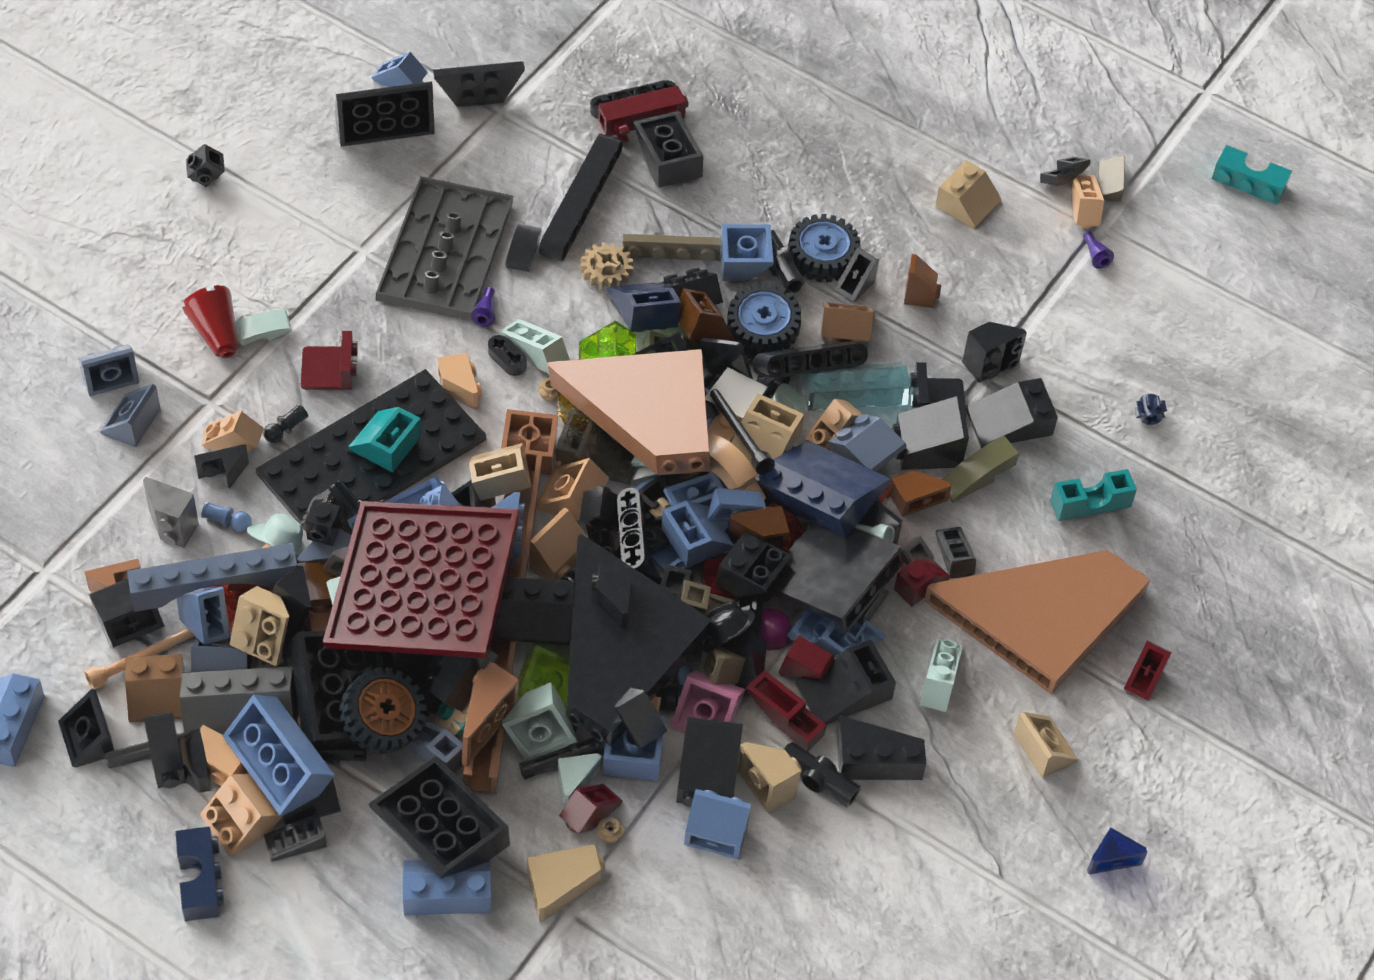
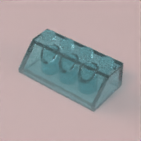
M901 362L862 364L854 367L801 374L808 411L826 410L834 399L849 401L855 408L908 404L911 384L907 366Z

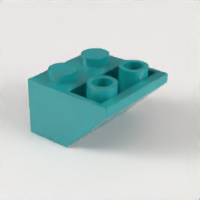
M400 407L378 411L350 444L349 450L393 472L422 437L421 418Z

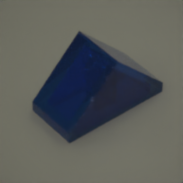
M1110 827L1091 858L1087 868L1088 874L1143 865L1148 853L1145 846Z

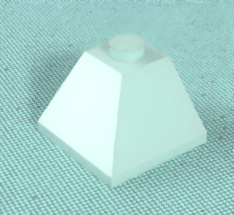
M551 682L526 692L502 720L503 727L526 761L577 742L573 726L566 716L564 702Z

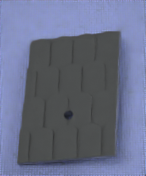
M420 176L377 288L375 301L388 302L389 304L408 308L412 307L413 309L432 313L436 312V314L455 318L460 317V319L471 321V312L480 300L482 289L511 212L514 195Z

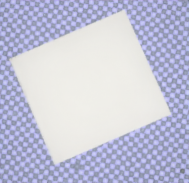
M727 368L711 390H719L735 415L743 418L757 394L762 395L768 387ZM710 390L705 396V400L715 404L710 397Z

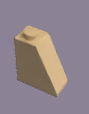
M595 844L527 857V873L539 921L546 920L600 883L601 871H605V864L602 854H597Z

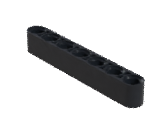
M602 133L598 134L541 239L538 251L540 255L564 261L621 154L623 140Z

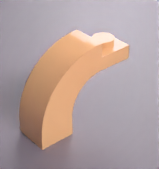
M708 435L711 472L716 474L728 489L761 492L763 499H766L754 478L758 473L745 455L728 440L720 436Z

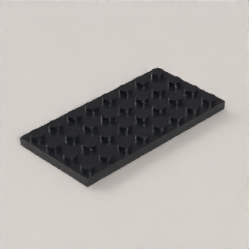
M424 369L257 467L256 475L292 517L301 524L305 532V520L314 500L340 506L341 529L349 524L347 520L350 519V516L329 491V487L334 482L341 480L359 503L361 501H387L485 442L486 433L436 379ZM400 407L421 418L422 437L393 472L349 450L350 444L378 411Z

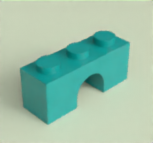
M1226 145L1216 163L1211 179L1278 205L1288 185L1292 170L1272 162L1263 171L1252 170L1245 163L1248 153Z
M1125 469L1104 473L1102 480L1089 488H1083L1080 478L1056 482L1050 502L1058 521L1130 508L1137 488L1129 470Z

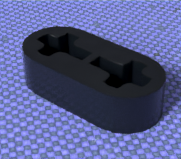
M495 335L489 339L488 355L506 373L519 376L525 372L526 356L517 346L502 335Z

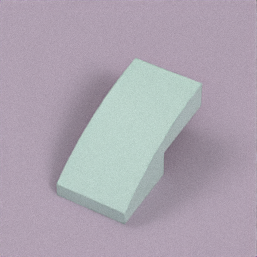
M285 309L258 313L235 322L238 342L242 346H246L265 336L271 341L292 331Z

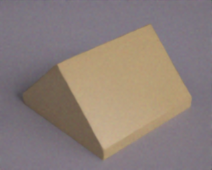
M1022 712L1019 715L1014 736L1042 778L1079 760L1050 716Z

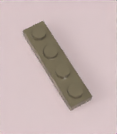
M623 234L624 252H630L631 258L719 261L721 238Z

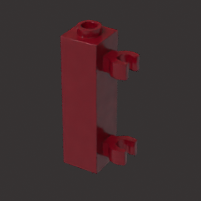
M674 86L602 103L598 107V122L605 135H617L618 139L626 143L629 142L627 134L635 130L634 121L677 111L682 119L685 118L686 108L689 106L686 94H682L679 86Z

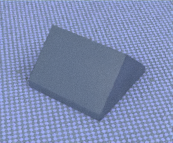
M151 384L124 394L100 430V433L136 447L161 410L157 387Z

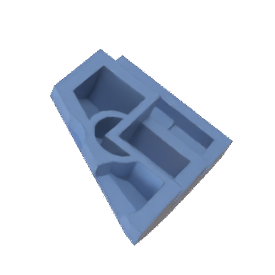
M805 609L786 635L794 642L798 635L833 656L865 641L872 640L873 643H877L886 637L884 633L867 620L863 625L856 622L848 633L843 636L835 632L833 620Z

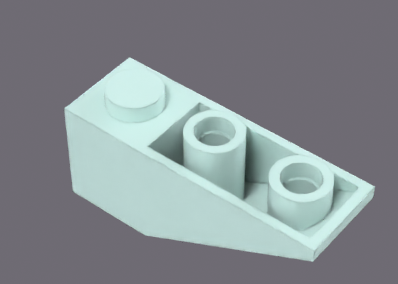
M937 638L920 706L943 712L947 711L963 645L957 644L953 640Z

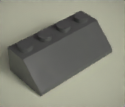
M292 666L182 673L180 704L184 733L188 735L191 730L201 729L205 725L224 735L253 695L277 697L296 722L298 702Z

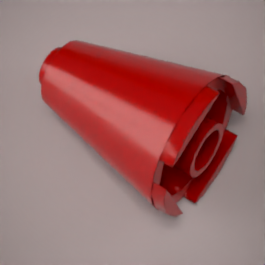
M214 285L215 290L207 291L206 287L199 289L183 301L185 305L184 307L182 306L183 312L214 355L221 358H229L236 353L235 351L239 347L231 292L226 286Z

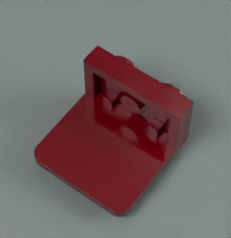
M342 331L341 346H306L303 348L301 366L302 389L352 390V378L357 377V361H353V357L358 356V341H353L352 331Z

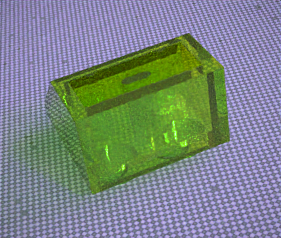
M616 320L579 341V360L628 356L636 352V333L630 332L627 327Z

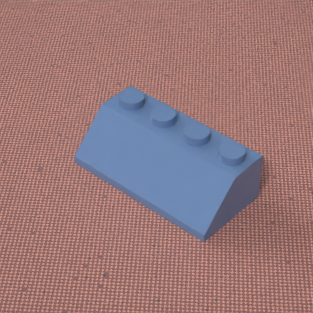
M253 695L223 735L226 742L280 816H284L318 797L335 776L277 697Z

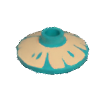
M470 701L463 712L442 702L436 713L434 725L447 729L457 737L464 731Z

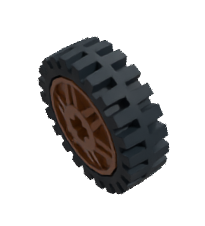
M380 667L372 671H366L350 684L341 699L343 702L340 705V711L343 713L340 719L341 723L345 722L346 724L343 727L344 731L352 734L350 739L353 742L356 740L360 742L358 745L360 748L368 747V752L371 753L379 751V754H386L389 751L393 753L404 748L420 733L423 728L422 724L426 720V715H424L427 711L426 704H422L425 698L423 694H418L419 686L417 684L413 686L410 683L413 679L409 676L403 678V672L397 670L393 673V668L382 670Z

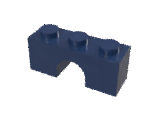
M210 826L175 831L180 870L193 868L201 871L196 879L180 882L181 906L185 922L220 917L219 906L224 905L223 888H217V880L222 879L220 862H215L214 854L220 853L218 836L212 837Z

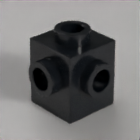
M203 144L186 159L187 178L207 187L225 172L223 153Z

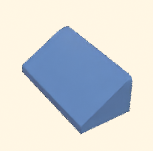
M717 488L713 493L707 517L708 520L729 521L730 514L739 511L759 510L766 507L761 492Z

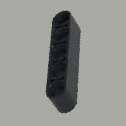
M842 341L760 353L754 358L752 366L757 375L780 378L860 366L866 362L868 350L862 343Z

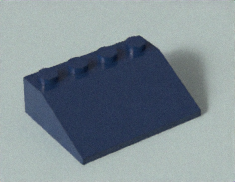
M808 440L773 459L775 466L772 471L765 475H759L756 478L766 497L765 500L777 506H782V508L843 538L850 534L892 482L890 478Z

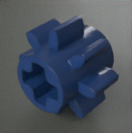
M1145 394L1139 401H1136L1135 415L1136 418L1142 419V423L1155 425L1161 422L1162 418H1165L1164 412L1167 411L1165 400L1160 401L1159 396Z

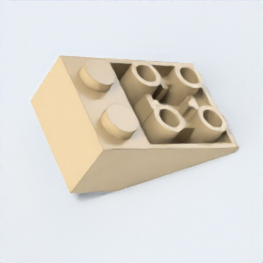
M757 394L741 423L759 449L768 452L775 459L792 449L802 433L804 414L761 394ZM735 433L731 443L751 463V454Z

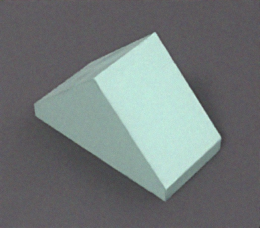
M596 753L558 759V777L564 807L576 789L588 787L601 771V755Z

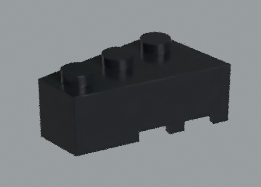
M839 715L836 735L838 765L841 774L850 780L923 779L926 768L924 739Z

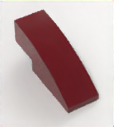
M764 670L747 686V692L763 712L784 734L806 751H809L825 735L827 724L806 709V702L767 671Z

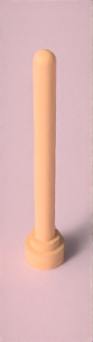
M186 628L127 657L155 656L195 635ZM125 658L104 668L93 666L85 670L84 675L91 689L97 690L103 687L109 677L125 670Z

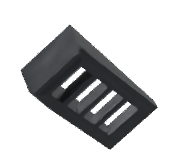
M953 527L936 530L935 535L946 569L951 576L950 578L974 575L976 558L962 528Z
M319 814L306 817L264 835L271 862L327 847L326 836ZM314 830L315 835L310 837L309 831ZM303 833L304 840L299 842L298 834ZM291 836L293 844L288 846L286 838ZM280 839L282 849L277 851L275 840Z

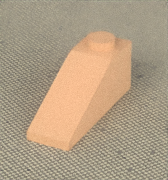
M1080 174L1071 180L1075 223L1085 229H1091L1093 226L1100 227L1104 198L1095 175Z

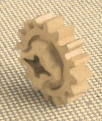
M602 242L601 247L593 244L592 251L586 249L585 256H581L580 273H583L584 281L590 280V286L598 284L599 290H602L604 286H621L622 282L628 283L629 276L633 275V259H630V252H624L623 246L617 249L613 242L610 246H606L605 242Z

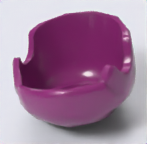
M765 608L762 612L760 639L767 643L766 650L781 649L788 645L791 640L786 636L791 630L789 617L781 610Z

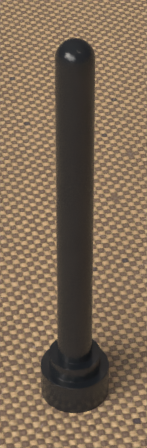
M711 390L710 397L751 454V464L759 475L771 472L775 466V461L771 455L759 449L719 390Z

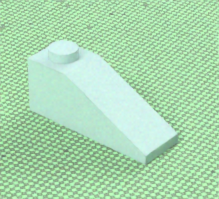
M520 319L500 331L502 336L507 337L525 354L529 362L537 369L548 374V362L570 360L563 339L557 334Z

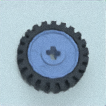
M817 214L811 215V220L805 217L802 222H797L796 226L792 228L788 249L796 263L795 266L799 269L802 276L807 273V279L809 280L817 277L816 282H822V278H825L826 283L832 282L833 277L836 281H839L857 247H860L861 244L857 230H853V225L850 223L845 225V219L840 218L839 221H836L835 215H831L829 219L827 214H821V218H818Z
M761 283V288H758L757 284L751 285V290L745 287L742 289V293L737 292L735 298H732L728 308L727 326L735 342L741 343L743 348L746 347L749 354H752L754 350H756V356L763 353V351L783 350V348H790L791 343L794 344L799 336L801 308L791 292L786 294L785 288L781 287L778 291L775 284H771L770 288H767V283Z

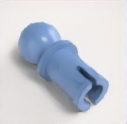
M206 502L201 511L202 518L221 523L225 528L231 524L237 532L247 531V528L252 524V519L248 513L239 511L233 514L234 510L232 507L224 508Z

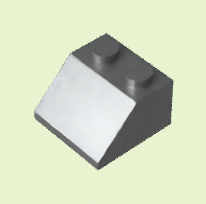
M145 477L143 484L148 509L160 540L171 546L177 545L185 548L199 525L194 494Z

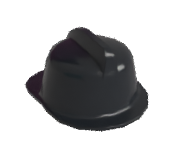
M727 602L712 609L707 615L712 622L710 635L703 644V651L706 653L711 652L728 640L741 635L752 625L755 613L751 610L743 611L733 602Z

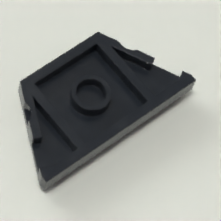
M524 61L443 68L433 69L435 81L456 107L495 104L505 101L525 71Z

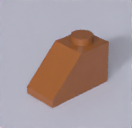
M916 254L911 255L904 304L933 308L935 298L939 299L941 293V284H937L938 273Z
M914 470L906 474L900 473L891 478L892 482L890 483L888 494L902 517L948 501L952 486L948 481Z

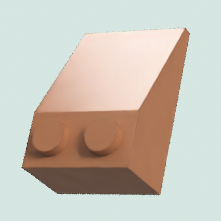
M490 662L485 669L481 668L473 679L474 685L463 733L462 764L466 767L502 726V720L517 704L519 679L493 662Z

